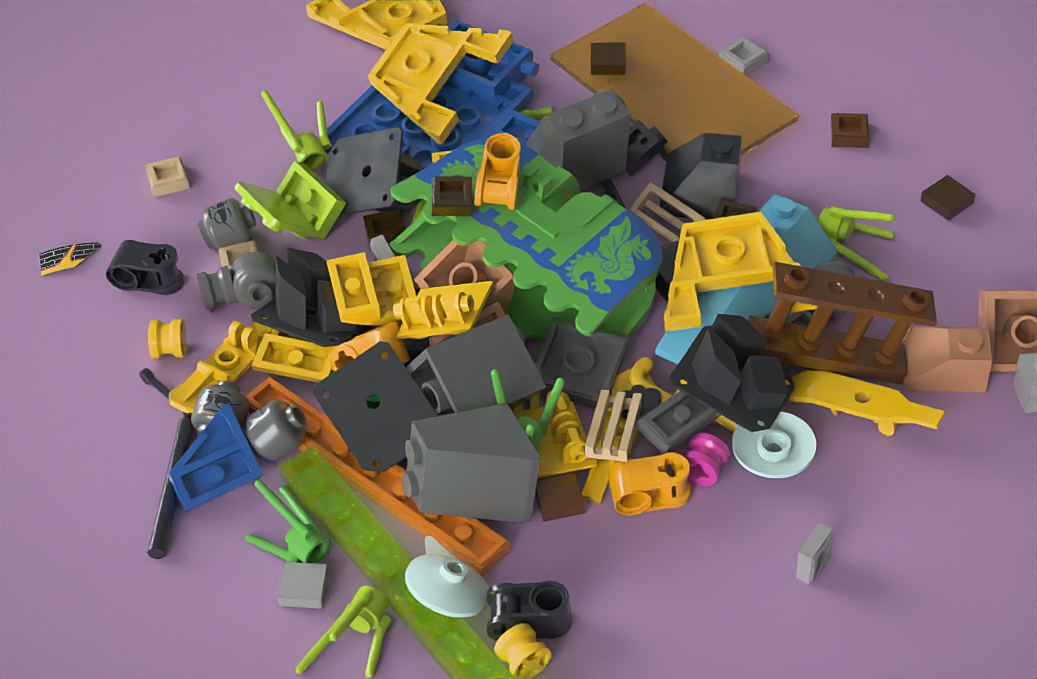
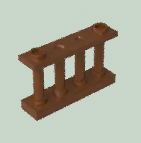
M780 262L774 263L772 267L774 298H778L769 319L749 316L747 320L768 340L760 356L778 357L781 363L902 384L907 375L903 341L913 323L934 327L937 323L933 291ZM795 302L817 306L808 326L785 322ZM834 309L857 313L847 333L825 329ZM874 316L896 320L885 340L864 336Z

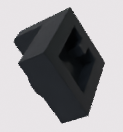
M637 120L630 126L626 172L630 176L656 154L666 162L668 152L664 145L668 141L655 126L648 129L640 120Z

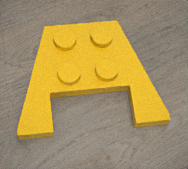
M315 0L306 5L307 16L385 50L405 23L440 24L443 26L447 24V13L440 0H369L353 9H350L341 0Z
M405 23L370 71L368 78L371 85L433 140L442 145L459 119L455 111L432 103L433 99L466 53L498 64L514 42L513 35L508 30H499L498 34L483 33L482 28H469L466 32L450 31L448 26Z
M761 212L682 224L673 280L670 283L667 310L664 313L665 332L701 326V313L696 293L773 281L772 267L775 262L801 266L792 260L786 251V245ZM795 302L790 313L816 309L817 306Z

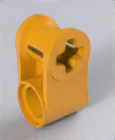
M498 133L487 139L481 170L478 171L476 181L475 206L490 203L506 205L509 210L515 211L519 187L521 146L518 139L513 135Z
M397 322L388 323L358 335L351 341L336 346L330 353V365L334 372L380 341L389 343L402 363L408 362L411 359L403 339H397L396 337L399 331ZM387 352L381 354L382 359H387L389 356Z
M665 453L652 457L628 459L627 462L617 461L608 469L607 474L613 504L619 514L631 516L647 511L678 508L686 504L691 497V486L687 481L690 474V464L680 454ZM668 464L671 465V475L667 474ZM673 486L676 487V496H675V497H672V487H673Z

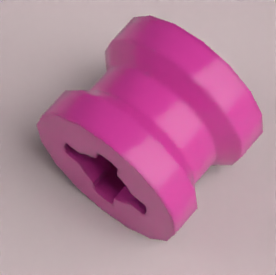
M699 433L691 439L688 445L689 452L683 455L690 464V474L687 479L700 486H711L719 478L720 467L727 463L730 451L727 445L716 436L708 433Z

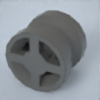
M227 266L220 267L216 273L212 274L206 272L197 273L206 310L214 309L221 302L228 304L237 302Z

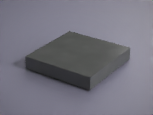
M553 317L535 361L542 371L543 382L546 386L541 392L547 394L554 388L556 380L563 378L565 383L562 392L568 395L570 401L596 408L601 390H609L611 394L616 376L619 373L629 346V338L598 329L591 336H584L577 330L575 323Z

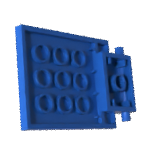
M455 20L449 26L450 31L466 32L469 28H476L458 20ZM516 43L511 44L498 64L466 53L432 101V103L455 111L458 119L462 120V122L458 121L442 145L433 140L372 85L327 128V136L332 146L325 150V152L329 155L340 138L400 127L404 132L401 152L416 158L427 168L433 164L431 153L453 151L464 143L487 138L511 109L517 112L524 110L534 99L533 88L520 83L527 75L535 77L539 71V64L533 62V51ZM399 175L398 179L404 181L411 176Z

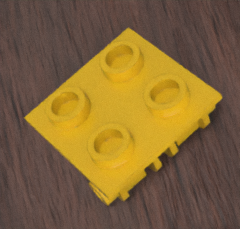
M493 281L420 289L417 297L402 298L399 303H395L393 306L395 318L401 319L403 322L396 335L397 339H424L429 336L444 334L460 335L472 330L494 285Z
M551 391L546 395L547 399L544 407L513 412L517 419L527 416L535 419L537 422L540 421ZM562 391L549 421L547 435L542 437L538 478L597 467L598 465L595 458L585 456L587 436L573 401L570 402L568 395Z

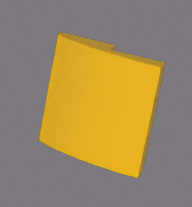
M365 252L326 260L341 322L382 326L392 322L403 324L401 319H396L394 316V304L399 303L402 298L417 297L405 255L369 263L367 262Z
M272 329L271 334L264 333L251 366L256 371L319 383L334 373L330 365V353L336 346L322 347Z

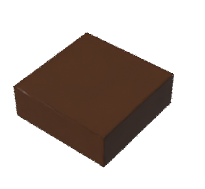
M831 113V147L868 148V114Z
M575 472L537 479L535 494L544 522L585 513V503Z

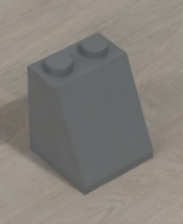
M610 89L546 115L526 141V146L540 154L555 168L560 166L571 173L577 179L580 191L626 171L631 114L613 89Z
M509 314L426 348L406 367L438 416L497 405L491 376L493 369H497L500 373L506 402L510 409L531 400L546 388L543 382L542 371L538 364L532 361L524 345L523 334L513 324Z
M507 403L412 421L410 440H407L405 443L408 464L407 472L402 474V485L406 496L413 498L420 513L520 523L531 521L541 457Z

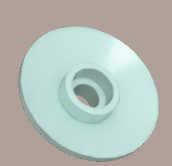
M781 411L771 428L767 430L750 432L738 425L733 433L732 449L738 462L750 472L767 478H786L802 472L811 464L816 453V438L806 422L793 414ZM762 421L757 422L760 426H764Z
M427 554L413 559L407 567L405 581L409 591L420 603L435 612L451 617H471L481 613L488 604L486 602V594L489 587L484 578L474 568L456 558L440 554Z

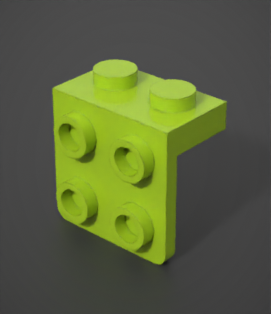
M298 161L293 162L277 191L238 181L234 187L243 197L241 202L263 217L262 223L278 233H281L283 230L290 231L302 239H307L310 236L324 240L346 205V202L306 164Z

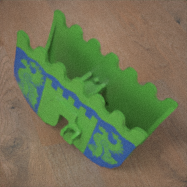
M489 138L464 143L424 170L390 189L391 196L399 202L410 203L416 199H424L427 202L423 208V215L394 241L389 243L391 251L397 256L405 255V257L415 253L424 255L425 258L421 262L422 271L452 240L460 245H470L476 241L484 242L487 245L482 255L484 263L490 267H500L505 264L513 273L515 288L507 315L509 314L513 324L521 330L524 342L531 338H537L543 343L553 317L575 323L577 330L584 336H591L598 329L630 339L650 316L656 296L655 279L663 259L661 245L653 230L641 218L619 205L609 195L599 197L591 192L579 194L578 181L571 173L560 166L555 168L540 154L520 143L519 187L515 211L509 210L506 205L483 203L481 206L474 205L478 171L481 170L485 144ZM432 176L472 177V216H432Z

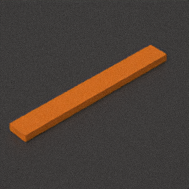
M268 377L245 396L250 403V415L272 400L279 399L289 405H297L304 413L307 421L306 425H304L306 438L303 444L298 447L300 450L425 538L427 536L434 537L452 555L474 568L482 577L511 551L510 541L476 518L420 513L413 498L407 497L403 489L402 474L407 472V470L398 464H395L385 472L363 470L329 417L273 378ZM376 460L373 466L378 468L381 466V462Z

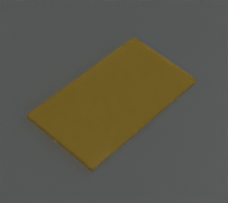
M645 2L550 54V60L594 95L599 91L613 89L624 100L626 109L631 114L630 123L634 124L637 120H640L648 129L655 126L668 141L664 145L667 152L673 151L703 133L742 136L741 155L799 121L800 115ZM626 42V75H591V43Z

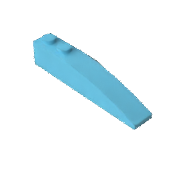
M774 194L758 211L764 215L784 242L787 253L795 263H799L802 267L813 269L816 264L822 261L834 262L837 258L838 251L808 207ZM773 281L696 293L701 313V326L666 332L657 345L655 354L678 364L703 326H712L717 314L739 315L748 320L749 316L769 319L778 298H774Z

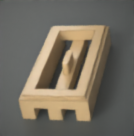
M652 182L647 185L629 209L630 212L641 218L653 231L669 242L679 241L680 237L640 210L645 206L680 231L683 222L649 200L652 194L694 222L706 220V218Z
M601 390L585 444L586 457L628 461L642 408L641 393H634L631 399L626 398V392L617 391L616 397H611L609 390ZM608 408H613L602 448H597ZM629 410L619 449L612 450L622 411Z

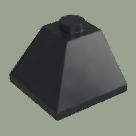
M703 133L667 153L662 190L706 218V220L712 219L720 199L736 202L742 136ZM660 199L659 207L674 217L688 218Z

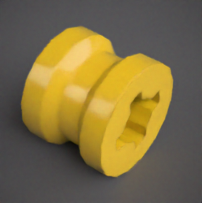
M183 318L174 319L171 323H163L160 319L150 320L148 343L152 359L162 358L165 354H172L176 358L186 356L187 333Z
M525 623L508 629L501 635L494 647L497 657L502 662L509 663V672L515 679L533 678L547 666L551 659L549 648L543 642L536 641V632L529 624Z

